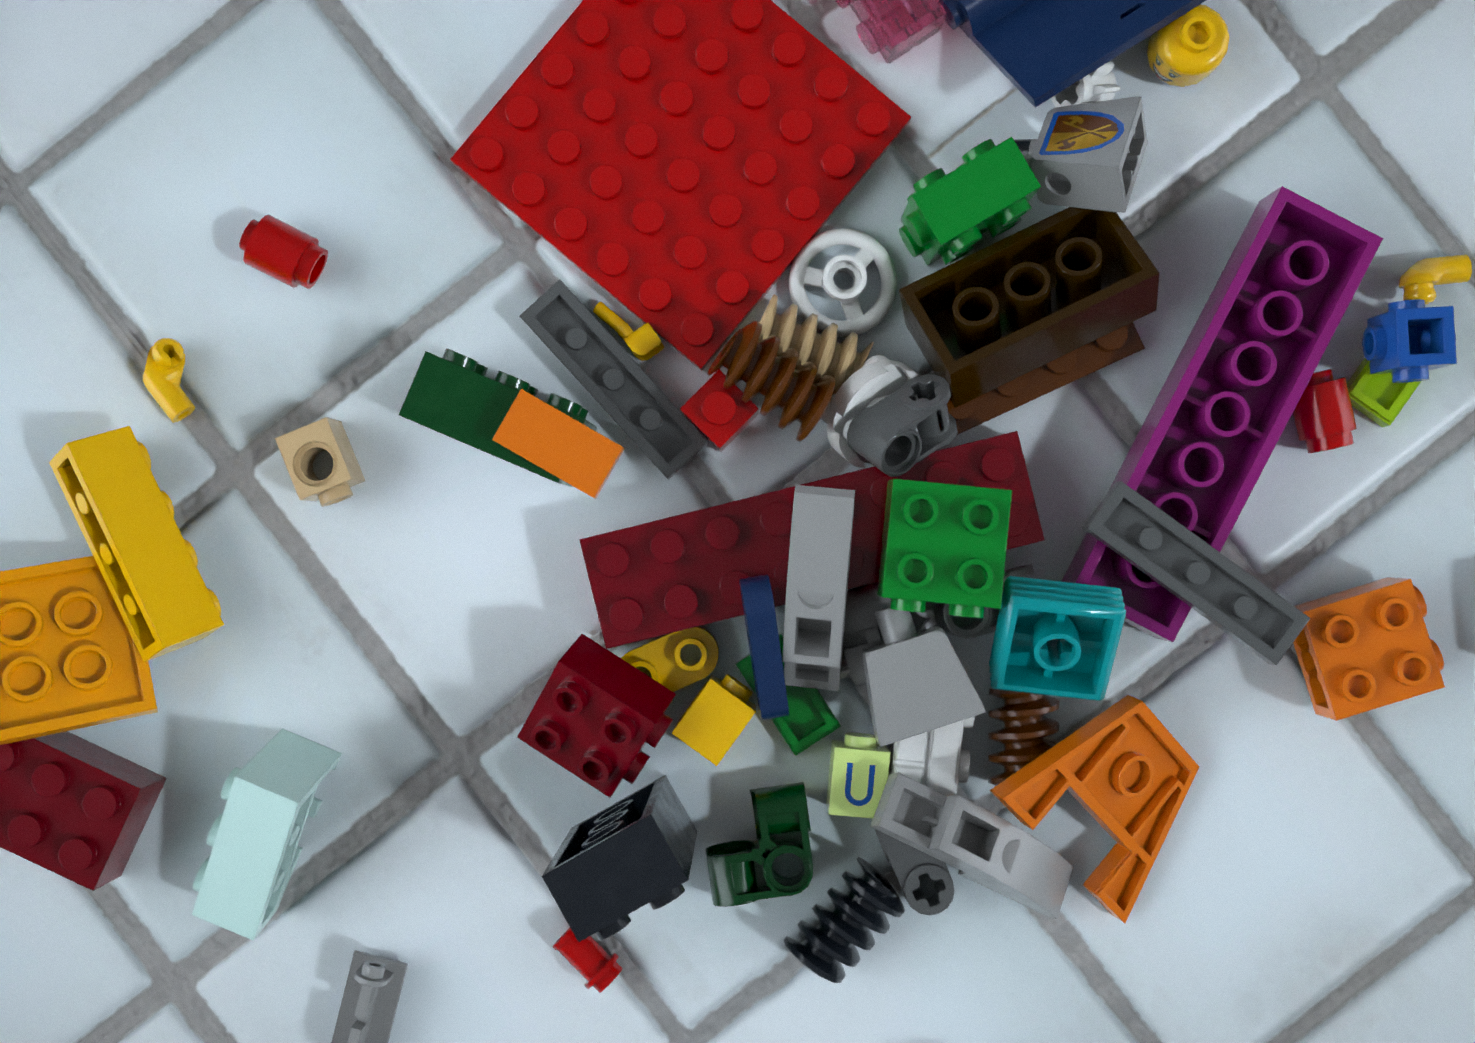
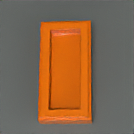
M523 389L519 391L492 439L595 499L625 449Z

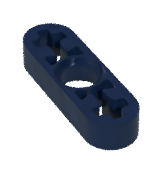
M766 574L739 579L761 720L789 716L777 619L769 576Z

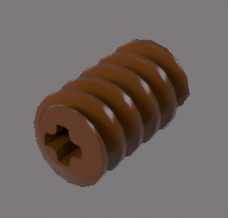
M753 321L744 328L739 329L732 336L712 363L707 375L710 376L724 366L728 370L723 387L728 390L739 381H744L746 385L741 400L747 403L758 394L763 395L764 400L760 414L765 416L777 407L782 409L778 427L783 430L797 420L801 425L796 440L801 442L814 429L827 410L832 399L835 379L830 375H825L814 382L817 365L809 361L795 370L799 352L794 348H790L777 356L780 338L772 334L759 343L762 324L758 321Z
M989 689V695L1004 700V706L988 711V717L1004 722V728L988 733V739L1004 744L1003 751L988 755V761L1004 766L1003 773L988 777L989 784L997 786L1057 744L1043 737L1059 732V722L1044 716V714L1058 710L1060 706L1059 700L1042 694Z

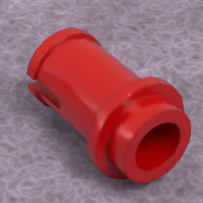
M571 928L552 946L587 980L584 986L587 989L593 986L599 993L608 987L623 969L616 962L619 958L616 953L610 956L591 936L578 942Z

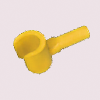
M599 302L594 307L593 312L618 333L638 360H649L664 349L660 338L649 323H645L633 332L628 323L603 302Z

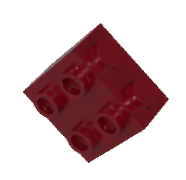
M581 634L558 661L517 738L611 798L623 779L633 784L644 768L650 756L644 753L642 749L646 743L655 748L672 723L673 719L664 713L676 694L586 635Z

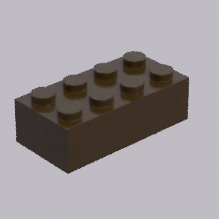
M1068 207L899 289L906 327L934 374L943 377L949 383L950 401L954 408L1156 311L1160 273L1117 212Z

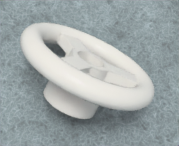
M833 229L811 238L793 260L789 272V293L792 303L798 305L797 313L804 321L812 313L818 315L817 331L821 333L831 323L837 324V337H847L852 332L859 335L875 327L887 315L896 296L897 275L889 253L876 239L866 233L853 229ZM835 245H850L860 249L855 256L845 254L832 258L826 264L824 270L808 267L814 257L826 248ZM874 260L881 278L880 292L872 308L863 314L858 296L864 290L867 282L866 268ZM838 273H847L853 279V286L845 290L840 289L834 284L833 277ZM805 285L824 288L831 298L840 301L846 321L830 319L819 313L810 303Z

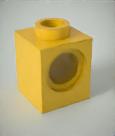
M711 674L675 724L672 734L717 766L756 712V705L749 701L753 692L729 674H726L723 680Z

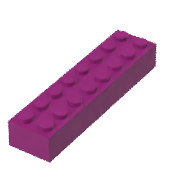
M1283 186L1260 200L1111 487L1115 482L1122 481L1214 549L1221 552L1383 238ZM1088 532L1084 536L1061 581L1120 588L1125 604L1124 609L1126 610L1124 622L1154 638L1174 642L1191 609L1182 600Z

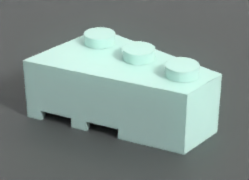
M282 728L242 769L235 767L231 771L221 791V799L227 801L224 812L213 823L206 841L207 845L212 846L210 857L202 864L193 882V890L199 892L192 912L193 916L251 940L257 937L276 913L303 849L298 846L307 816L316 817L322 800L314 797L317 786L331 770L336 769L342 753Z

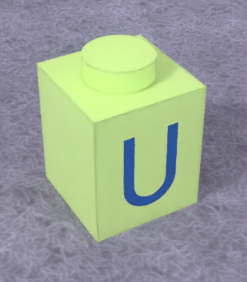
M848 732L845 733L844 741H831L826 807L829 815L873 819L888 780L891 753L886 745L880 747L877 744L875 735Z

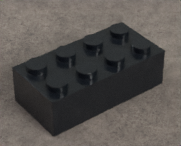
M666 775L572 827L543 873L542 878L578 942L595 933L599 940L606 939L622 930L631 922L628 914L648 903L655 910L669 904L682 895L685 891L682 884L689 880L697 830Z

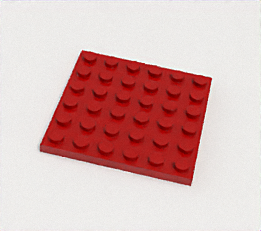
M583 0L450 160L643 323H649L661 338L702 371L789 268L803 247L819 232L906 128L912 117L771 0Z

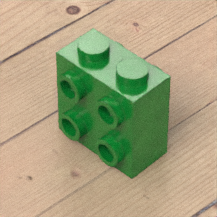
M1012 137L995 146L992 139L986 140L962 156L964 163L954 171L946 175L943 168H939L927 174L912 186L915 192L907 198L908 204L900 219L904 226L899 228V233L906 248L913 257L921 254L927 266L942 258L945 265H949L974 249L973 244L983 238L981 234L989 230L993 238L997 237L1021 222V216L1032 209L1029 201L1041 188V185Z
M902 479L889 480L877 595L891 598L890 609L925 613L926 602L949 604L948 615L984 618V607L1001 609L1012 490Z

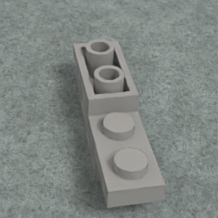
M804 485L795 486L782 662H784L785 685L839 691L855 490Z
M899 772L889 774L870 827L959 869L958 874L1051 919L1058 918L1074 868L1066 859L1029 833L959 795L946 796Z

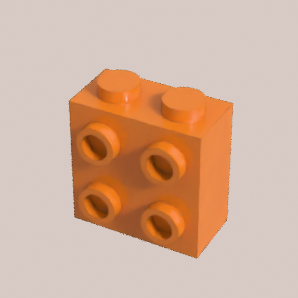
M1386 577L1295 606L1311 618L1293 644L1315 714L1337 721L1445 687L1440 672L1444 667L1443 657L1437 644L1429 638L1423 618L1427 614L1426 602L1420 590L1412 584L1411 579Z

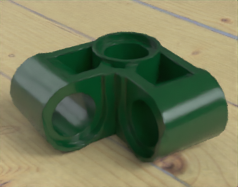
M804 782L750 789L756 839L758 840L723 842L711 845L705 849L714 906H738L761 899L793 896L801 893L809 886L813 877V861L809 839L811 828ZM793 853L799 856L804 866L798 875L786 878L775 872L772 866L774 860L781 854Z

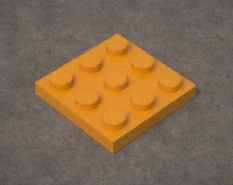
M94 556L0 571V745L158 712L149 662H143Z

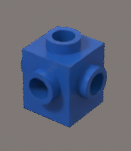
M1421 299L1388 303V312L1367 319L1368 327L1363 333L1362 350L1365 358L1370 361V374L1392 373V383L1418 382L1429 380V370L1457 364L1453 306L1425 307V300Z

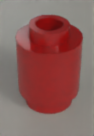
M269 214L265 215L260 221L255 219L250 221L243 231L239 242V248L244 251L243 260L245 264L293 288L298 285L307 289L312 288L319 279L328 258V250L318 246L319 241L317 238Z
M1331 369L1313 373L1293 411L1299 441H1305L1308 453L1327 451L1354 444L1351 431L1357 429L1346 378L1333 379Z

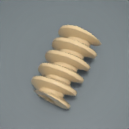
M774 294L759 322L762 324V330L758 342L760 343L772 334L777 335L780 338L777 356L790 348L796 349L799 352V358L795 370L808 361L813 362L817 365L814 382L825 375L832 376L835 379L832 395L836 394L843 383L853 373L863 367L874 342H871L860 353L857 352L858 334L854 332L850 333L841 343H838V325L835 323H831L819 334L817 333L818 315L814 313L801 324L796 323L798 305L793 303L780 315L776 313L778 296Z

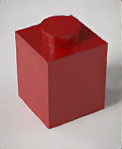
M719 369L680 410L722 452L759 415V408L751 400L747 403L742 401L743 392L736 385L728 390L723 387L726 375Z

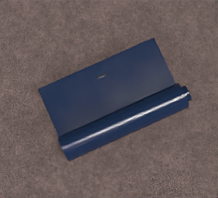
M938 0V6L946 23L953 30L960 27L1036 108L1206 0Z

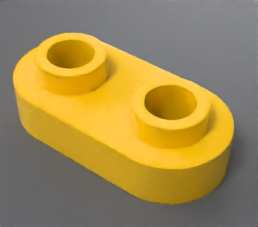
M697 626L661 636L630 650L621 659L635 668H647L651 673L652 679L675 692L704 679L714 670L719 657V647L716 639L708 630ZM687 644H694L700 648L702 657L699 662L688 664L681 657V649Z

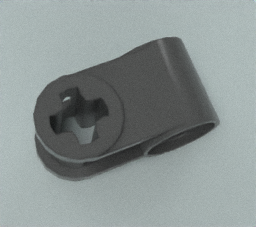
M926 374L916 376L873 406L863 409L854 417L849 425L847 442L850 448L890 477H895L906 473L916 463L937 449L949 445L958 433L956 420L949 414L947 407L951 397L949 383L938 375Z
M875 829L888 864L893 867L910 907L920 914L929 916L939 914L947 909L953 900L955 890L946 863ZM928 873L933 881L939 880L934 884L935 894L925 896L922 889H917L920 886L918 877L922 874Z

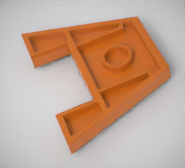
M1127 695L990 791L1021 823L1034 830L1064 792L1068 790L1117 842L1083 883V886L1111 915L1126 923L1199 766L1143 701Z

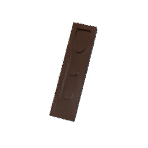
M1132 322L954 408L949 399L947 403L948 412L956 420L957 435L1145 349Z

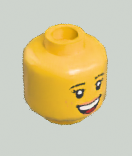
M1198 5L1151 35L1147 49L1150 68L1157 78L1168 85L1185 87L1199 83L1219 66L1227 54L1230 38L1227 24L1220 14L1207 5Z

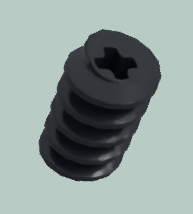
M860 857L857 858V861L864 873L861 878L847 871L842 874L849 891L844 894L832 887L827 891L835 907L829 910L818 904L813 906L812 909L820 922L817 927L803 920L797 924L805 940L800 943L788 936L783 940L789 951L807 969L833 983H841L846 976L841 963L855 967L861 960L856 946L863 950H871L875 945L870 929L882 934L889 930L890 924L885 913L894 917H901L905 911L903 903L894 887L879 871Z

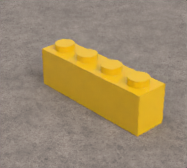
M126 426L66 443L49 464L143 662L202 640L222 627L224 623L220 617L221 606L215 593L206 587L197 568L198 559L191 543L183 539L174 520L172 501L164 491L160 490L151 471L149 453L146 447L136 440L131 427Z

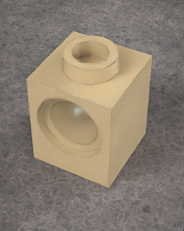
M325 417L275 438L300 500H319L321 507L329 506L353 496L350 487L365 482L346 431L339 420ZM326 450L332 456L333 469L327 478L320 480L314 473L313 462L320 452Z

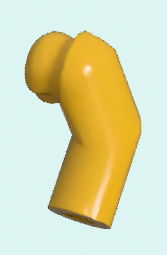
M1468 255L1426 258L1417 261L1399 279V288L1404 289L1403 300L1421 299L1425 300V304H1429L1436 298L1434 285L1468 282L1472 274L1471 260Z
M162 338L156 341L148 352L143 383L171 422L175 423L189 416L195 410V406L180 387L185 365L184 349L177 340Z

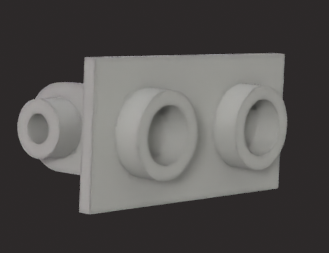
M357 950L354 951L331 1043L389 1042L408 963Z

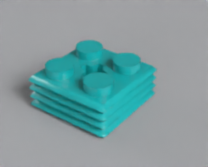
M1016 576L1007 577L989 660L991 687L997 690L1095 701L1103 700L1126 616L1125 604L1121 595L1122 590L1115 587Z

